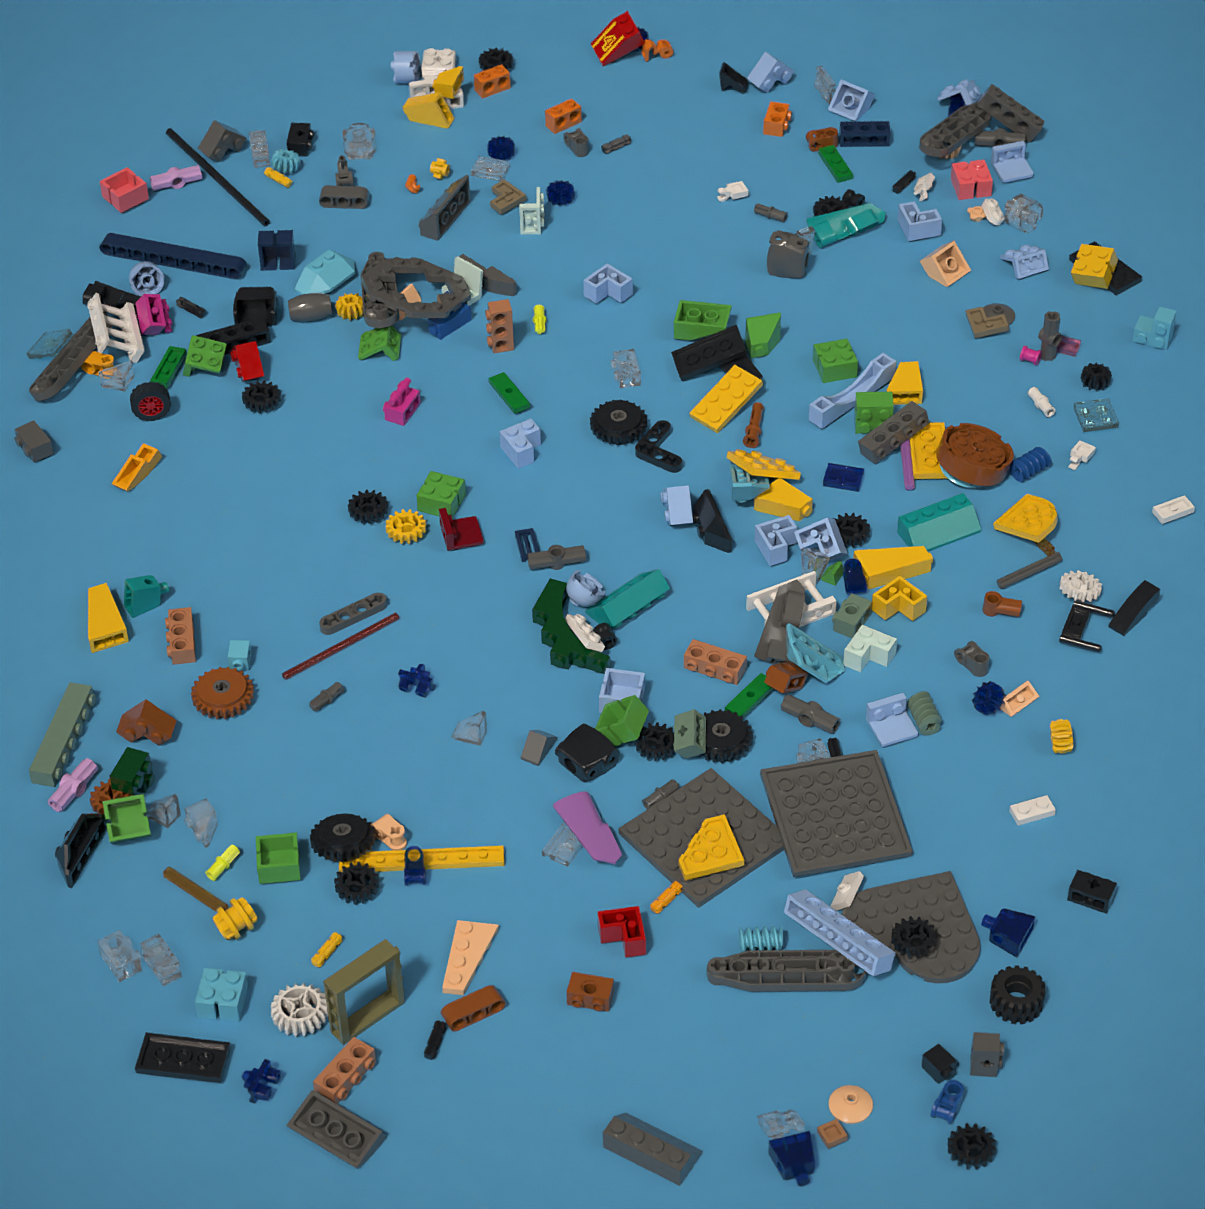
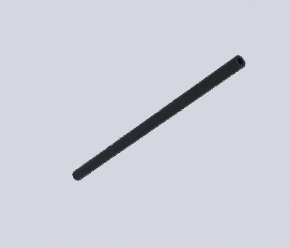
M172 128L166 130V135L264 227L270 224V220Z

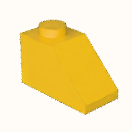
M459 66L439 73L433 81L435 93L441 92L443 97L454 99L464 81L463 67Z

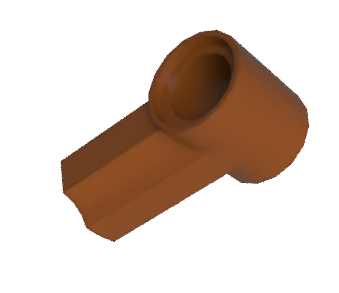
M989 591L985 594L982 611L985 615L991 617L999 613L1019 617L1022 601L1004 598L996 591Z

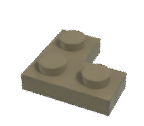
M505 179L492 186V192L499 197L490 201V207L499 214H503L526 201V194Z
M983 307L965 310L974 338L1009 331V325L1004 314L987 318Z

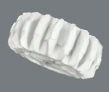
M295 983L292 988L287 985L286 991L279 990V995H275L274 1002H271V1018H273V1023L275 1026H278L280 1032L285 1031L287 1036L291 1033L295 1037L298 1034H302L305 1037L307 1032L313 1034L314 1029L320 1030L321 1024H325L326 1017H328L326 996L324 993H321L320 988L315 989L313 984L306 987L305 983L301 986ZM284 1011L288 1012L290 1017L284 1014Z

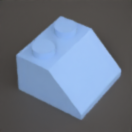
M840 80L828 110L858 121L869 110L875 94Z

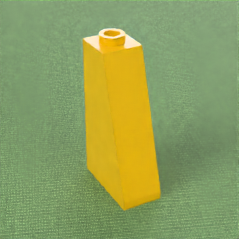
M924 546L856 550L853 554V565L868 590L887 585L899 575L907 579L931 572V564L933 563L932 554L928 553Z
M107 583L88 588V640L91 653L129 642L127 629Z

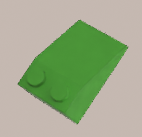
M680 300L673 322L674 339L694 340L726 329L732 305Z

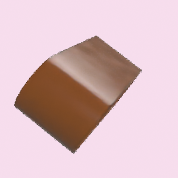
M489 985L445 1005L441 1010V1015L451 1031H459L500 1012L506 1003L494 985Z

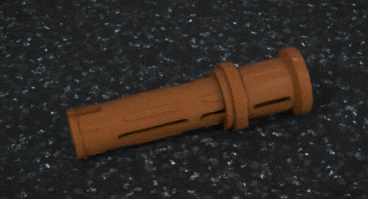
M760 402L753 404L750 422L745 428L746 435L743 438V444L748 448H755L759 445L758 437L761 435L760 424L764 405Z

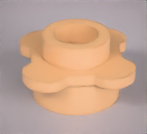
M975 206L967 210L972 221L979 222L986 217L981 206Z

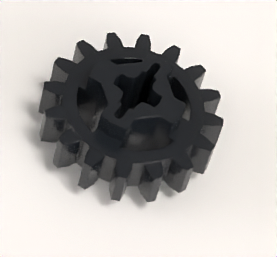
M495 47V49L489 48V51L484 50L483 54H480L479 65L483 71L499 65H503L507 71H509V68H512L513 57L509 50L504 51L503 48L498 50Z
M833 195L829 198L825 196V199L819 198V202L815 201V205H813L814 217L848 209L849 203H846L845 199L840 200V197L834 198Z
M266 380L262 383H259V381H256V384L250 383V388L245 387V391L242 392L243 404H245L246 409L250 408L251 412L257 410L260 413L261 410H264L266 413L267 409L274 410L273 406H279L278 402H281V391L278 389V385L273 386V382L267 384Z
M367 489L365 493L358 491V496L353 494L352 499L348 500L350 517H354V521L360 519L361 524L365 521L371 524L372 520L378 522V518L384 519V514L388 513L387 509L389 508L386 496H382L381 492L376 494L375 490L369 492Z
M845 513L843 517L838 515V519L833 518L836 521L846 548L848 545L854 548L855 544L861 546L862 541L867 542V537H870V524H867V519L862 520L861 515L855 517V513H852L851 516Z
M656 722L655 726H652L651 723H648V728L643 726L640 736L635 740L636 751H640V756L647 755V760L651 757L655 761L660 757L662 760H665L666 755L672 757V752H675L673 728L667 729V724L659 726V722Z
M358 861L357 865L354 866L350 862L348 868L342 866L343 872L337 871V878H334L335 891L340 899L345 897L346 903L353 900V904L356 905L357 901L360 900L364 904L365 898L372 900L371 894L377 895V888H380L379 875L375 873L374 867L369 869L368 863L361 866L360 861Z
M909 916V921L902 918L901 924L896 922L895 929H892L891 944H894V950L900 949L901 956L907 953L908 958L915 955L919 959L920 954L927 957L928 951L933 953L934 946H937L938 933L934 931L935 926H928L929 920L922 922L919 916L917 920H913V917Z
M965 1123V1128L958 1125L956 1131H951L947 1142V1152L951 1154V1160H958V1166L966 1164V1169L973 1165L978 1170L979 1164L986 1167L987 1161L992 1162L993 1155L996 1153V1139H992V1132L985 1133L986 1127L984 1126L978 1129L977 1123L973 1127Z

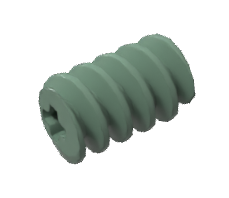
M922 691L910 697L907 702L920 733L923 735L937 733L942 719L936 710L935 704H933L929 692Z

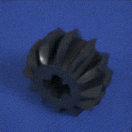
M1097 362L1084 366L1081 373L1083 387H1088L1089 390L1095 389V391L1098 389L1104 390L1105 387H1108L1112 378L1109 367H1104L1103 363L1097 364Z

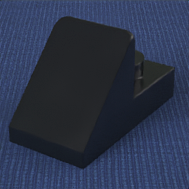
M723 62L719 72L721 91L731 85L735 90L743 94L747 89L749 80Z

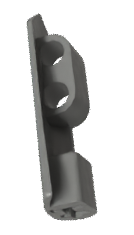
M797 579L779 586L754 654L755 658L772 664L790 661L787 657L786 625L790 623L799 628L805 601V588Z

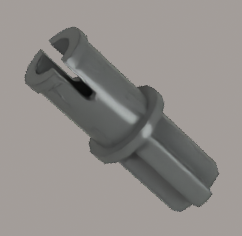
M756 204L754 208L755 213L783 223L788 216V212L777 210L774 206L768 207Z
M335 682L328 689L322 690L317 697L309 702V707L313 711H317L324 705L332 703L335 697L344 692V688L340 689L343 686L339 682Z
M672 779L661 788H656L655 792L642 800L643 806L649 809L661 800H666L667 796L678 790L679 784Z

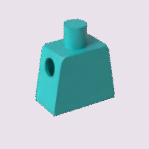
M152 575L125 579L124 608L132 618H135L159 607L161 595L169 593L168 584L166 582L158 583Z

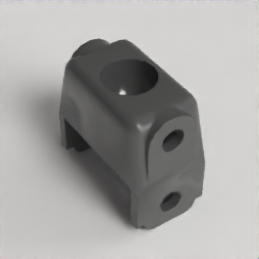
M780 230L773 232L769 240L771 245L767 254V271L769 275L781 278L804 277L808 266L809 241L789 232Z

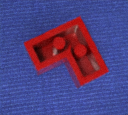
M256 341L236 345L232 348V352H230L231 360L236 363V366L238 365L236 373L242 382L264 376Z
M639 906L597 911L601 943L622 941L625 957L646 955V937Z

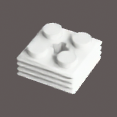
M433 48L424 50L421 67L422 77L438 76L441 72L455 68V51L450 49L435 50Z

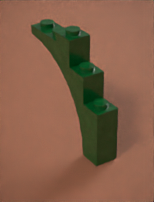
M550 578L532 609L533 623L543 625L541 630L542 644L552 646L550 651L551 665L569 670L572 664L605 674L606 668H610V656L586 648L573 634L563 616V608L568 597L567 583Z

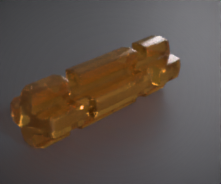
M1046 538L1039 543L1034 542L1047 556L1055 554V547Z

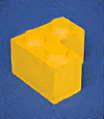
M900 575L872 596V611L884 620L900 611L910 620L914 621L926 612L927 595Z

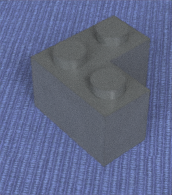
M214 120L198 149L209 158L220 162L228 148L239 152L247 138L236 129Z

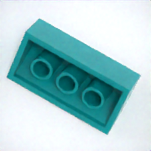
M964 493L898 517L897 533L908 547L924 546L927 552L981 532L974 506Z
M660 569L640 573L601 599L596 605L586 609L585 612L598 624L608 623L615 629L623 624L622 621L624 619L636 616V611L640 608L643 610L649 607L652 600H659L664 597V592L669 590L670 587Z

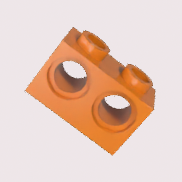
M503 65L474 74V90L482 99L510 89V73Z
M573 99L545 110V126L554 134L582 122L581 106Z
M770 101L764 118L763 134L783 137L784 131L788 130V124L792 117V111H789L790 104Z

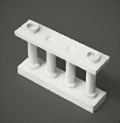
M95 293L93 298L88 301L87 308L89 309L98 352L102 353L106 346L127 351L130 362L137 363L144 352V347L133 304L126 302L121 309L101 304L99 294ZM103 312L117 315L120 320L105 316ZM106 323L121 327L123 332L106 327ZM109 335L124 339L126 344L109 339Z
M813 571L747 595L746 609L750 611L757 608L765 619L766 624L769 611L764 605L774 602L779 586L796 579L803 585L805 590L808 589L816 602L809 605L804 602L799 627L834 615L836 612V599L833 596L825 599L816 589V572Z

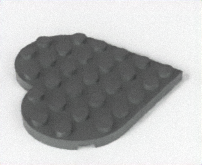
M951 871L865 889L855 895L850 907L843 909L842 915L893 950L895 952L894 958H897L905 971L912 976L915 974L924 978L926 982L949 983L957 981L969 974L978 961L980 952L979 938ZM909 916H912L913 920H917L919 916L922 922L929 920L928 926L934 925V931L938 933L937 946H934L933 953L928 951L927 957L920 954L919 959L915 955L908 958L907 953L901 956L900 949L894 950V944H891L892 929H895L896 922L901 924L902 918L909 921Z

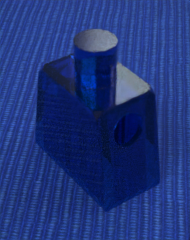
M1003 908L997 918L985 914L981 926L990 929L989 941L992 944L1018 958L1034 930L1035 916Z
M810 1131L769 1140L768 1154L783 1180L795 1179L798 1186L809 1184L810 1179L808 1175H812L815 1169Z

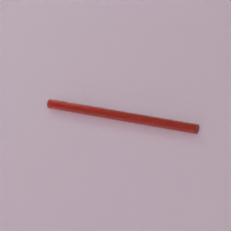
M395 612L283 672L282 677L284 680H287L398 620V614Z

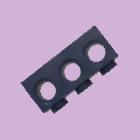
M889 121L840 122V147H890Z

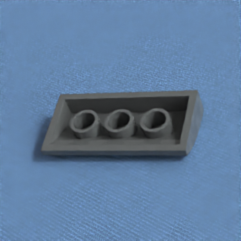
M311 1090L286 1125L291 1130L356 1169H359L367 1162L386 1139L381 1130L314 1090Z

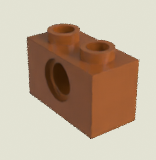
M791 661L774 664L768 668L764 683L781 693H788L802 689L809 672Z
M572 972L566 992L567 1005L609 1012L614 994V979Z

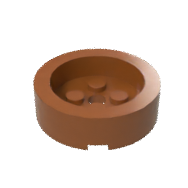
M960 423L959 426L954 427L950 425L947 427L936 451L939 464L949 474L964 482L980 486H991L1002 482L1007 475L1014 454L1010 444H1005L1001 440L1002 436L998 433L971 423Z

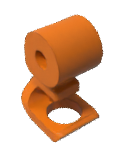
M649 39L644 40L645 44L642 45L641 53L646 62L649 61V51L651 49L654 55L659 53L664 59L673 55V49L668 40H659L657 45Z

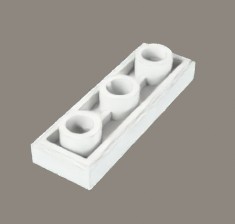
M567 614L565 618L566 623L583 645L588 649L603 652L605 646L600 640L601 637L593 631V627L586 622V618L580 614L575 616Z

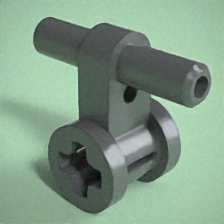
M341 155L337 162L338 173H335L336 186H353L352 171L348 172L345 156Z

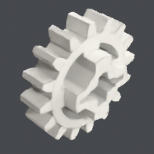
M1077 570V573L1070 571L1069 574L1064 573L1060 580L1059 589L1062 590V594H1068V598L1073 597L1074 601L1084 602L1088 600L1091 602L1092 599L1097 600V597L1100 596L1102 583H1099V579H1094L1093 574L1089 576L1087 572Z

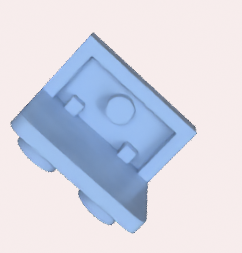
M965 79L956 86L950 85L945 87L937 99L939 101L961 92L966 105H969L980 99L981 91L976 86L974 79L970 81Z
M1024 141L992 147L991 164L1002 182L1033 177V171L1025 160L1026 144Z

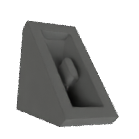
M530 730L521 760L539 766L557 741V736L541 730Z

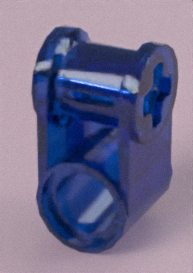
M957 93L950 97L948 116L965 106L962 94Z
M854 558L846 560L843 573L846 594L866 593V578L860 561Z
M410 846L406 849L404 855L405 886L415 883L426 885L424 853L418 846ZM418 850L420 858L417 861H411L409 859L410 851Z

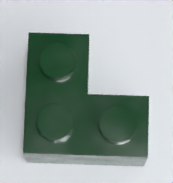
M126 747L109 776L112 789L134 795L136 791L146 793L149 786L153 785L155 779L149 753Z

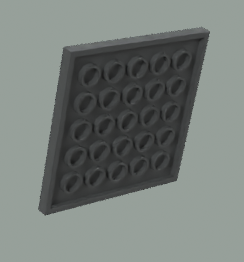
M877 750L760 770L763 786L793 877L912 856L913 851Z
M712 768L667 796L666 800H661L618 828V834L671 883L677 881L682 884L681 892L698 908L784 851L777 826ZM725 814L744 858V866L684 880L678 865L679 858L685 853L688 844L694 835L699 832L705 819Z

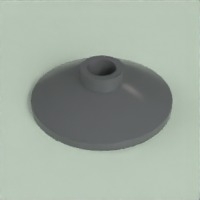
M992 303L983 307L987 318L1004 314L1008 325H1011L1015 320V312L1005 304Z

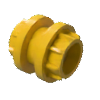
M242 897L238 900L232 898L229 900L230 908L224 911L222 907L216 909L217 914L213 916L214 924L226 940H230L233 937L236 940L241 937L239 934L240 930L246 927L251 931L254 929L253 924L257 922V915L247 900Z

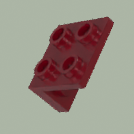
M446 508L439 509L440 527L447 551L482 545L484 543L476 516L452 520V516L448 515Z

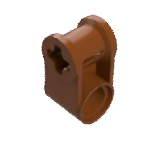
M834 127L809 131L806 134L809 149L817 152L819 148L834 145L836 148L838 146V130Z

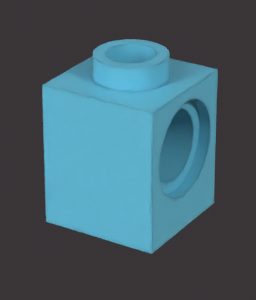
M230 640L228 652L229 669L237 668V671H249L252 654L250 641Z

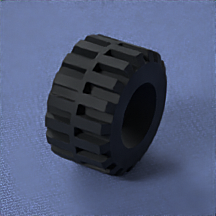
M1015 965L1014 968H1011V966H1008L1005 970H999L998 974H995L993 977L989 999L991 1009L996 1011L995 1015L998 1018L1003 1017L1002 1020L1005 1022L1008 1020L1011 1021V1024H1016V1022L1025 1024V1021L1032 1022L1043 1010L1046 991L1045 983L1042 982L1040 975H1036V971L1028 970L1029 967L1019 968V965ZM1018 992L1024 994L1025 997H1015L1009 993Z

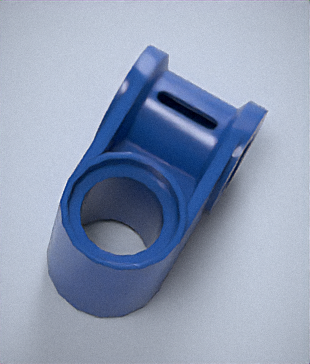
M949 1080L945 1083L939 1097L933 1104L931 1117L937 1116L948 1121V1124H953L963 1101L964 1087L961 1082Z

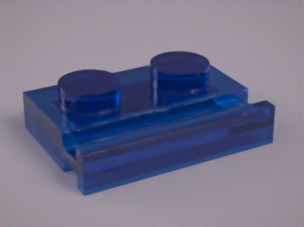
M828 463L823 486L859 492L864 476V468Z

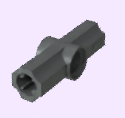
M1001 128L993 132L981 131L975 135L974 145L995 147L1020 141L1025 142V133H1010Z
M1048 311L1045 314L1043 328L1038 334V338L1042 340L1041 359L1044 361H1053L1056 358L1057 345L1062 340V334L1059 333L1060 314L1056 311Z
M552 545L547 551L527 553L529 569L550 567L551 569L559 570L565 564L586 561L584 545L564 548L561 545Z
M786 695L783 698L781 710L797 717L802 725L806 727L814 725L831 734L838 730L840 718L823 711V708L817 702L810 701L806 703L792 695Z

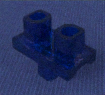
M419 664L417 668L411 667L410 672L402 669L398 672L400 677L398 687L400 691L408 693L411 686L415 685L417 686L415 690L416 695L426 698L429 691H434L436 687L433 684V679L429 678L430 672L425 671L424 664Z
M264 1059L259 1070L253 1068L252 1071L247 1070L243 1072L242 1079L245 1082L243 1086L251 1095L249 1102L256 1104L258 1099L268 1101L272 1095V1087L267 1086V1082L278 1084L280 1081L281 1072L271 1066L270 1060Z

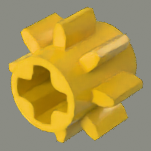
M437 158V162L432 161L430 173L433 174V177L443 180V176H448L450 165L446 164L447 160Z

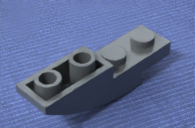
M464 254L458 256L483 270V290L507 296L517 295L516 281L493 266L486 269Z

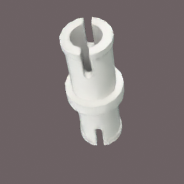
M1032 387L1028 391V396L1034 401L1035 406L1041 409L1046 417L1053 416L1056 410L1049 403L1048 398L1042 395L1038 388Z

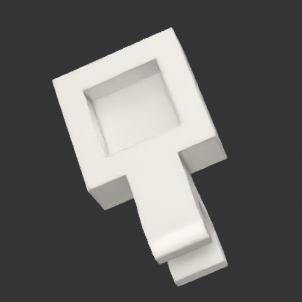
M931 172L919 178L914 187V195L920 194V201L928 197L927 191L932 187L935 176Z
M742 181L726 184V188L718 189L720 196H717L719 202H724L730 196L732 199L748 196V189Z
M1079 441L1071 450L1070 461L1072 463L1068 468L1076 470L1081 461L1087 463L1094 455L1096 447Z

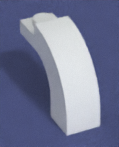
M423 76L424 80L409 82L410 98L435 93L433 81L437 76ZM459 88L454 99L444 97L449 109L464 107L461 88Z

